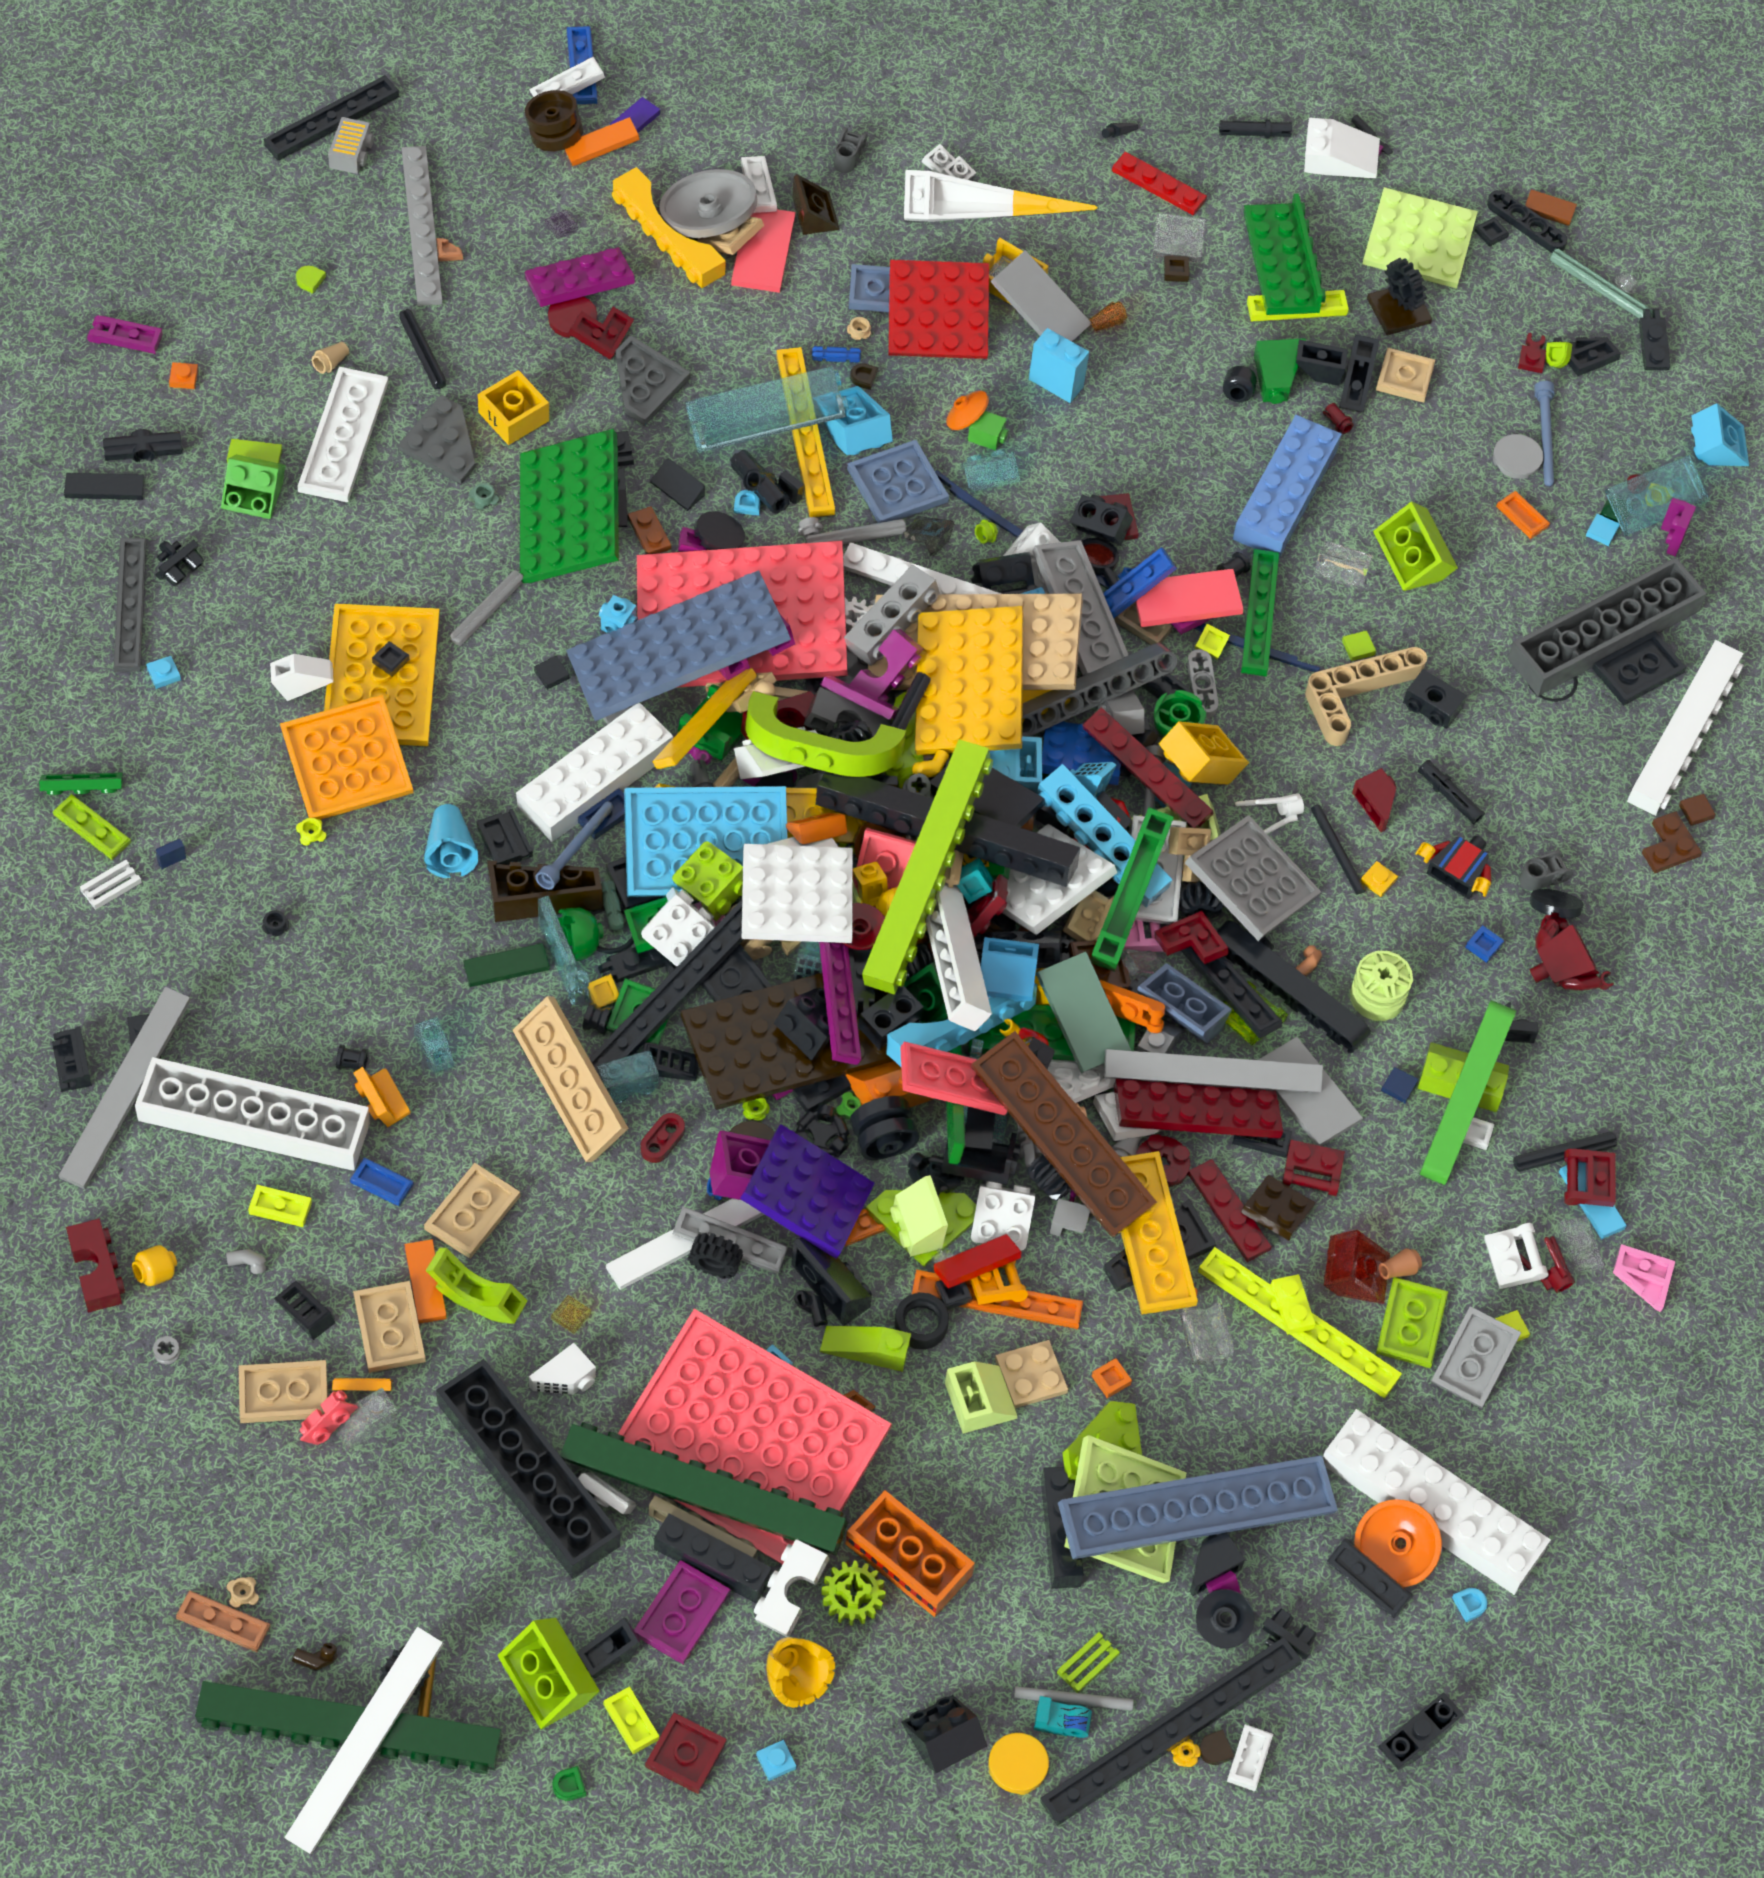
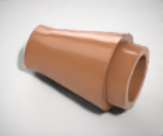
M1405 1248L1386 1262L1379 1265V1272L1384 1279L1415 1275L1422 1267V1260L1416 1250Z

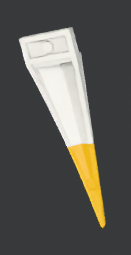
M905 171L904 220L935 222L1088 211L1098 208L1095 205L1001 188L932 171Z

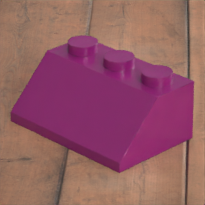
M720 1130L710 1168L713 1195L741 1200L740 1197L770 1140Z

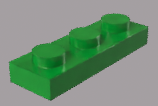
M123 772L45 774L40 777L39 788L40 791H47L49 795L62 794L63 791L74 790L75 794L90 793V790H101L102 793H115L117 789H122Z

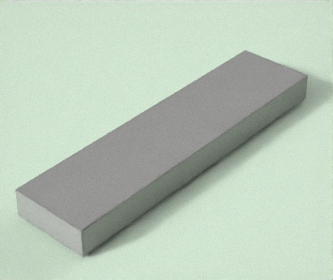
M684 1206L672 1233L694 1242L698 1234L702 1235V1233H707L709 1236L710 1233H714L716 1237L724 1236L725 1240H732V1244H738L740 1246L739 1249L743 1250L741 1261L777 1274L788 1249V1246Z

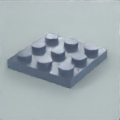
M917 440L848 463L847 470L877 523L903 519L949 502L948 493Z

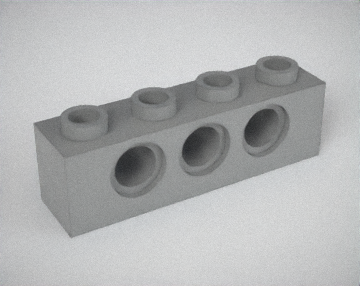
M912 564L844 636L848 651L870 666L877 660L882 659L884 655L877 649L894 629L905 631L912 623L918 620V614L920 615L928 605H932L940 594L936 580Z

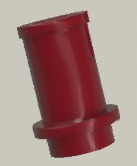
M1336 403L1329 404L1325 411H1323V414L1336 426L1335 430L1337 432L1346 434L1353 428L1352 418L1346 416L1337 407Z

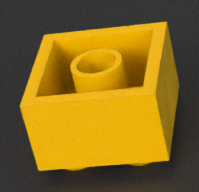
M518 370L478 394V413L510 445L549 422V402Z

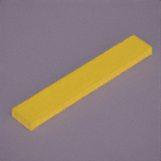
M753 668L746 669L739 675L724 682L652 761L657 769L675 766L731 706L733 701L756 678L757 675Z

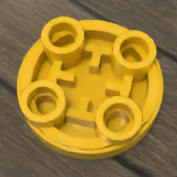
M1025 1733L1005 1735L991 1749L988 1761L989 1774L994 1782L1005 1791L1020 1795L1028 1794L1039 1787L1047 1775L1049 1768L1047 1751L1042 1743L1031 1735Z

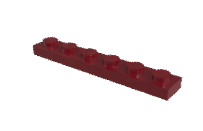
M1102 707L1082 725L1088 734L1183 822H1186L1190 828L1201 827L1214 814L1213 810Z

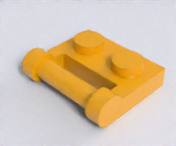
M1016 1260L1001 1266L1005 1269L1009 1286L1003 1285L998 1268L970 1279L978 1305L1011 1299L1015 1302H1021L1028 1297L1026 1287L1021 1284L1015 1267Z

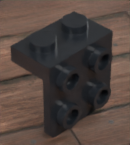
M815 988L788 1000L774 1022L811 1061L818 1058L830 1040L825 990L821 988Z

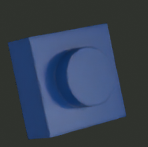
M1482 925L1467 942L1465 948L1488 963L1502 947L1504 940Z

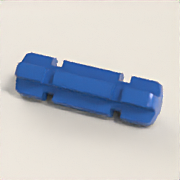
M814 346L812 348V360L822 361V359H826V361L846 362V360H850V362L858 363L861 359L860 348L853 347L847 350V347L827 346V349H823V346Z

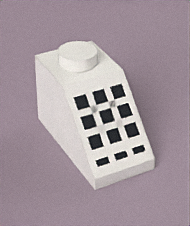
M573 1343L529 1376V1388L536 1392L574 1395L579 1390L582 1392L586 1391L594 1384L596 1367Z

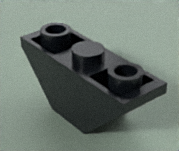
M1443 1692L1382 1742L1378 1748L1399 1770L1414 1763L1437 1744L1464 1714Z

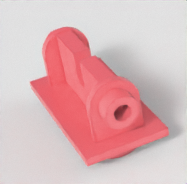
M342 1390L333 1391L321 1404L325 1413L322 1414L319 1409H316L301 1423L300 1431L303 1436L300 1440L315 1445L324 1443L341 1424L350 1418V1415L358 1406L347 1403L345 1401L347 1395Z

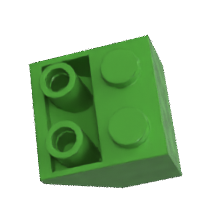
M238 454L228 458L221 509L271 519L283 486L286 465Z

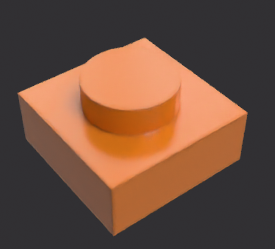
M172 362L169 387L195 389L198 364Z
M1116 1358L1092 1371L1091 1375L1106 1398L1127 1388L1132 1382Z

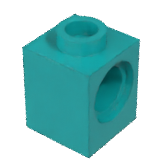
M977 858L962 867L960 883L957 886L970 904L992 891L994 879L982 860Z

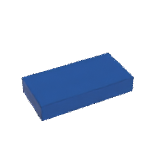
M365 1157L350 1179V1183L399 1207L414 1185L412 1180Z

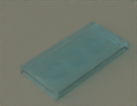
M1690 455L1604 490L1624 536L1664 521L1672 498L1686 501L1696 507L1710 501Z

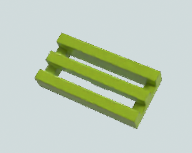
M1098 1632L1057 1670V1674L1075 1692L1079 1693L1113 1662L1120 1652L1116 1648L1113 1649L1111 1643L1108 1640L1105 1641L1103 1635ZM1097 1643L1101 1645L1070 1675L1066 1673ZM1107 1651L1109 1655L1077 1684L1074 1680Z

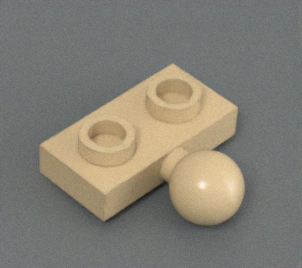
M756 673V678L733 701L726 711L739 713L747 711L749 699L753 691L774 696L775 687L773 684L777 680L773 673Z

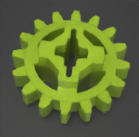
M854 1560L852 1567H848L844 1561L841 1564L840 1571L833 1567L831 1568L832 1577L825 1576L824 1578L826 1586L822 1587L821 1595L826 1597L823 1598L822 1604L823 1606H830L829 1616L836 1613L839 1615V1623L844 1618L849 1619L850 1626H853L855 1619H859L861 1624H865L867 1615L874 1619L876 1616L875 1609H882L883 1602L881 1600L885 1599L886 1591L881 1590L884 1587V1580H876L878 1571L868 1572L869 1564L867 1563L862 1568H859L856 1560ZM853 1583L855 1584L857 1594L854 1601H852L850 1592ZM838 1601H841L847 1608L839 1604ZM863 1603H868L865 1607L858 1609Z

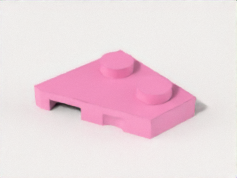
M1621 1244L1613 1274L1654 1309L1661 1312L1665 1304L1675 1261Z

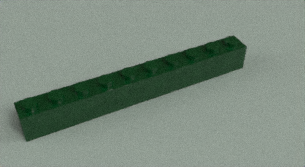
M582 1422L580 1426L571 1425L560 1454L565 1462L792 1541L797 1539L815 1549L837 1556L848 1525L846 1518L842 1517L843 1512L827 1507L826 1511L815 1508L816 1503L810 1500L799 1498L797 1502L788 1499V1493L775 1488H772L771 1492L760 1489L761 1484L755 1481L744 1479L742 1483L733 1480L734 1475L724 1470L717 1469L716 1473L705 1470L706 1465L690 1460L689 1464L679 1461V1456L665 1450L662 1451V1454L651 1451L652 1446L646 1443L635 1441L633 1445L624 1442V1436L610 1431L608 1435L598 1433L596 1426Z
M203 1681L195 1717L198 1723H202L201 1727L208 1730L218 1731L220 1726L232 1728L231 1732L238 1735H249V1732L253 1731L261 1733L262 1738L269 1740H279V1736L290 1737L291 1742L295 1744L308 1745L309 1741L321 1742L320 1746L323 1748L338 1750L339 1745L342 1746L366 1707ZM400 1713L377 1752H381L380 1756L387 1759H398L399 1755L408 1756L411 1762L418 1764H428V1760L439 1761L440 1766L444 1768L457 1769L458 1765L469 1766L470 1771L474 1773L487 1774L488 1770L495 1771L502 1733L501 1729Z

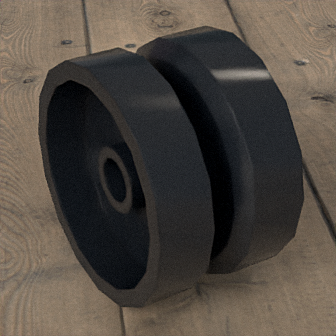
M885 1096L874 1099L857 1108L850 1116L853 1132L858 1137L857 1144L865 1159L876 1161L901 1155L913 1148L919 1141L917 1126L911 1119L912 1112L908 1101L904 1097Z

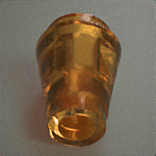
M1112 301L1093 317L1089 318V321L1092 323L1091 326L1095 332L1123 324L1128 316L1120 301L1115 303Z

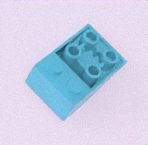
M1022 736V749L990 751V759L993 760L992 768L1038 794V786L1042 782V738Z

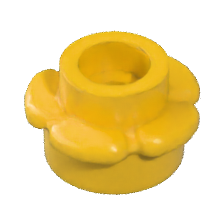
M1191 1739L1186 1740L1171 1750L1174 1762L1184 1767L1196 1765L1198 1757L1201 1755L1199 1746L1194 1744ZM1187 1750L1189 1754L1185 1755L1183 1751Z

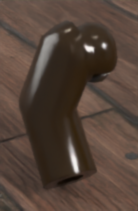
M325 1643L321 1650L314 1654L297 1648L292 1662L318 1671L336 1661L338 1656L337 1647L332 1643Z

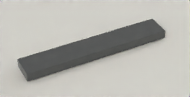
M120 538L114 672H141L146 538Z

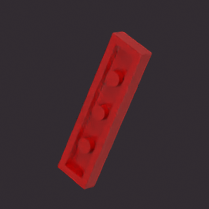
M1126 151L1112 166V172L1193 216L1206 201L1207 195Z

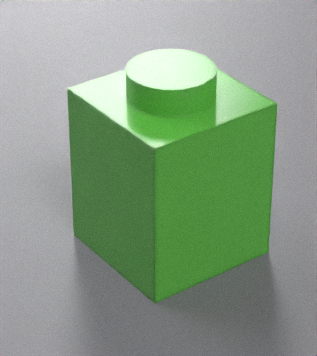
M984 411L980 418L970 425L968 441L996 451L999 443L1004 444L1008 436L1009 430L1005 429L1007 418Z

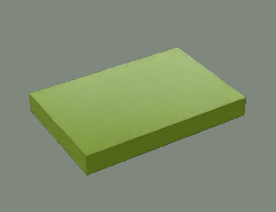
M1393 1277L1376 1354L1431 1368L1448 1291Z

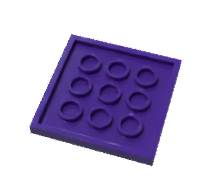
M780 1124L740 1199L836 1259L841 1253L875 1182Z

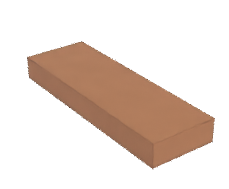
M190 1590L176 1615L178 1620L255 1652H258L271 1627L267 1622Z

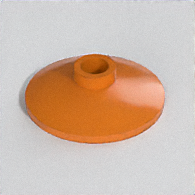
M974 391L966 396L959 397L954 402V406L947 416V426L951 430H961L973 424L986 410L989 403L988 395L984 391Z

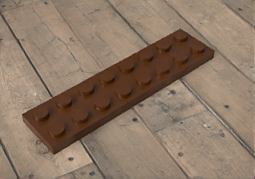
M1016 1031L971 1064V1068L1112 1238L1157 1204L1153 1196Z

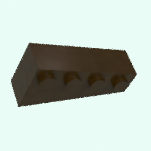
M487 860L495 922L561 914L558 913L559 910L566 908H583L588 911L603 909L599 869L564 866L560 871L559 882L553 889L548 890L542 888L535 878L538 871L548 864H538L537 867L521 866V862H510V865L497 864V861Z

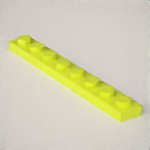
M1214 1247L1199 1266L1198 1272L1286 1331L1271 1285ZM1313 1313L1316 1324L1314 1329L1290 1334L1384 1399L1401 1378V1372Z

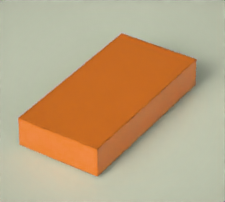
M1517 491L1512 492L1497 503L1496 507L1530 539L1540 534L1550 525V522Z

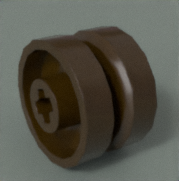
M551 90L534 96L527 103L525 117L529 126L531 140L537 148L553 152L565 150L581 139L583 125L577 101L572 94L562 90Z

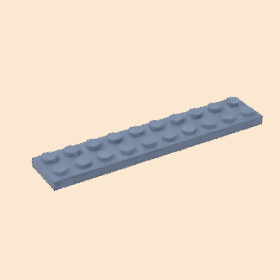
M1322 1455L1062 1499L1058 1502L1072 1559L1323 1516L1338 1511Z

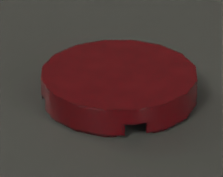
M585 297L552 304L548 310L549 325L555 333L570 338L571 335L568 332L579 313L583 311L597 320L596 307Z

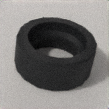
M918 1292L908 1295L900 1302L896 1310L894 1328L895 1330L911 1333L909 1347L926 1350L937 1346L943 1341L948 1330L949 1313L946 1305L938 1297L930 1293ZM917 1307L932 1310L937 1315L938 1326L932 1333L917 1334L911 1331L905 1324L907 1313Z

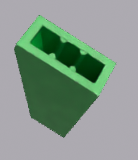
M1299 339L1256 342L1254 359L1263 402L1279 404L1283 401H1288L1299 369V365L1296 364Z

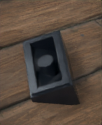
M670 458L663 462L650 480V483L687 511L705 496V485Z

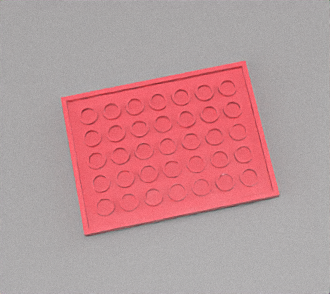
M842 541L637 555L638 620L759 570L778 612L790 625L795 645L774 656L768 650L748 657L747 660L750 668H753L755 673L772 672L777 681L824 678L825 676H848L847 645L844 639L846 635ZM717 670L679 687L706 686L707 683H724L726 678Z
M694 1309L618 1434L625 1437L624 1442L634 1445L635 1441H640L652 1446L651 1451L659 1454H662L663 1450L672 1452L679 1456V1461L689 1464L690 1460L706 1465L705 1470L716 1473L717 1469L724 1470L734 1475L733 1480L742 1483L744 1479L755 1481L761 1484L760 1489L771 1492V1489L775 1488L788 1493V1499L797 1502L799 1498L810 1500L816 1503L815 1508L826 1511V1508L830 1507L842 1511L893 1425ZM674 1500L714 1525L725 1528L729 1534L736 1538L750 1541L754 1548L782 1565L784 1561L781 1560L785 1548L788 1544L793 1545L795 1542Z

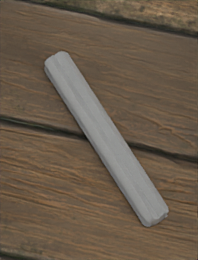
M903 519L808 535L806 543L842 541L843 544H849L850 542L855 543L906 533V523Z
M516 570L512 571L450 634V640L456 645L461 646L523 583L521 581L523 575Z

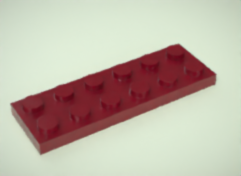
M1116 1079L1114 1083L1119 1127L1280 1139L1283 1133L1277 1092L1273 1090Z

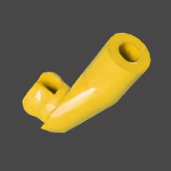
M937 750L932 760L914 763L912 773H921L928 778L935 777L943 769L949 754L943 750Z

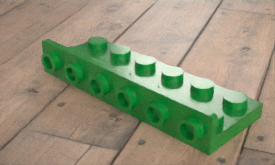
M1299 193L1293 194L1292 203L1244 205L1245 222L1266 315L1320 313L1321 303H1325L1326 293L1325 288H1321V271L1317 270V254L1312 251L1313 237L1308 234L1309 220L1304 218L1305 203L1300 201Z

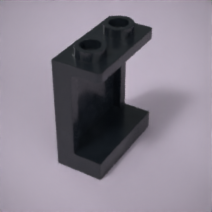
M1012 1132L1009 1145L992 1142L991 1153L963 1150L958 1165L948 1163L947 1139L941 1173L1008 1185L1009 1175H1015L1020 1152L1021 1144L1016 1143L1017 1133Z

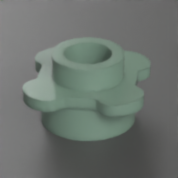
M480 483L469 492V496L474 499L477 509H484L487 505H496L499 502V497L494 494L493 486L490 484Z

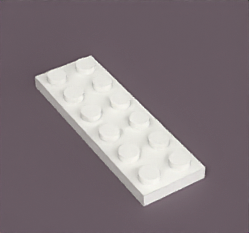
M339 367L298 483V492L343 502L349 501L389 383L387 376Z

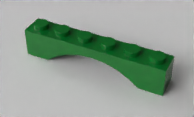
M1148 807L1118 889L1090 958L1092 964L1115 972L1171 827L1173 816Z

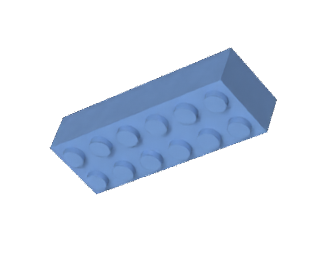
M1295 415L1236 523L1233 540L1254 549L1279 552L1280 558L1338 450L1341 433Z

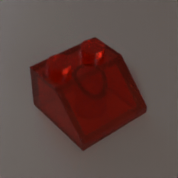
M1359 1230L1331 1235L1327 1251L1324 1286L1341 1297L1384 1304L1387 1279L1381 1276L1379 1265L1390 1259V1253Z

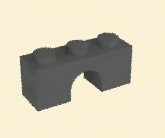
M820 687L811 701L803 725L828 735L837 722L847 724L856 720L865 721L874 737L880 725L890 726L892 719L889 720L828 689Z

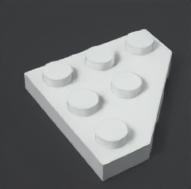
M1052 1059L1047 1069L1075 1103L1113 1088L1117 1079L1103 1078L1104 1064L1081 1074L1076 1061Z

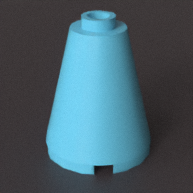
M444 804L435 809L424 853V861L428 871L442 878H451L449 873L461 872V876L467 875L474 870L478 863V851L460 809L452 804Z

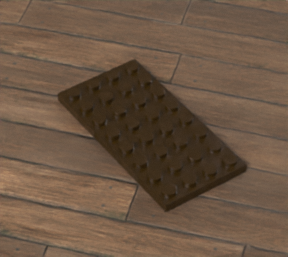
M823 973L682 1010L680 1014L716 1110L893 1062L894 1060L887 1055V1045L879 1050L858 1028L862 1059L858 1065L832 1060L830 1040L818 1058L811 1061L774 1024L788 1000L815 988L824 990ZM875 988L874 1004L889 993ZM858 1005L857 1025L859 1024L863 1005ZM898 1010L900 1013H908L906 1010ZM882 1024L877 1025L880 1028H887V1026Z

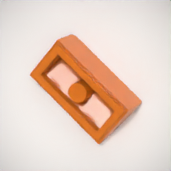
M828 812L787 822L786 824L788 831L801 844L847 834L846 818L843 813Z

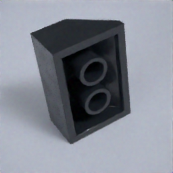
M802 1237L794 1240L791 1265L812 1290L822 1298L824 1304L843 1326L871 1307L872 1293L869 1287L864 1282L860 1283L855 1278L854 1271L847 1262H842L838 1257L835 1259Z

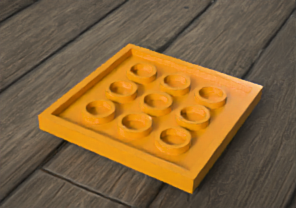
M383 695L280 723L309 818L322 820L414 793Z

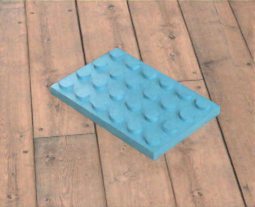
M786 786L625 788L627 897L666 896L672 887L680 892L682 889L673 882L672 876L706 841L712 843L743 866L744 844H768L787 839Z

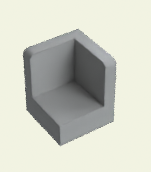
M1058 1199L1050 1234L1061 1236L1063 1228L1084 1233L1090 1210L1085 1205Z

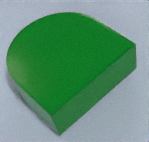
M578 1766L561 1770L553 1778V1792L559 1799L571 1801L586 1796Z

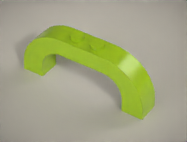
M755 691L750 696L745 726L747 736L758 749L777 759L838 775L864 777L877 775L891 769L902 756L906 730L881 724L876 735L869 740L862 742L844 741L783 724L776 718L778 697Z

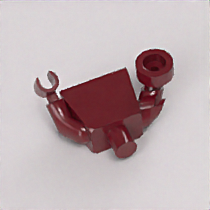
M1556 912L1552 913V915H1546L1542 919L1541 926L1535 935V946L1543 962L1529 969L1536 983L1550 976L1557 987L1561 986L1567 990L1585 991L1597 988L1607 990L1614 985V983L1608 984L1604 981V978L1610 976L1611 972L1605 971L1597 976L1599 971L1577 928L1573 924L1569 926L1567 919L1559 917V913Z

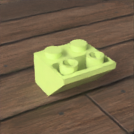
M974 1361L947 1369L945 1385L963 1434L1017 1419L1016 1410L999 1366Z

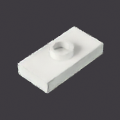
M581 1473L579 1476V1481L588 1491L595 1495L594 1500L602 1506L609 1507L610 1505L622 1514H631L635 1509L636 1502L594 1473Z
M1246 1724L1244 1725L1227 1782L1256 1791L1273 1737L1272 1733Z

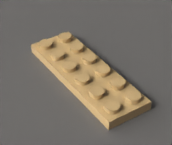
M547 996L513 1029V1032L585 1162H592L629 1128L555 997Z

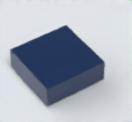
M181 839L174 840L156 849L157 862L161 869L186 859L185 847Z
M1394 1066L1381 1091L1406 1103L1419 1079Z

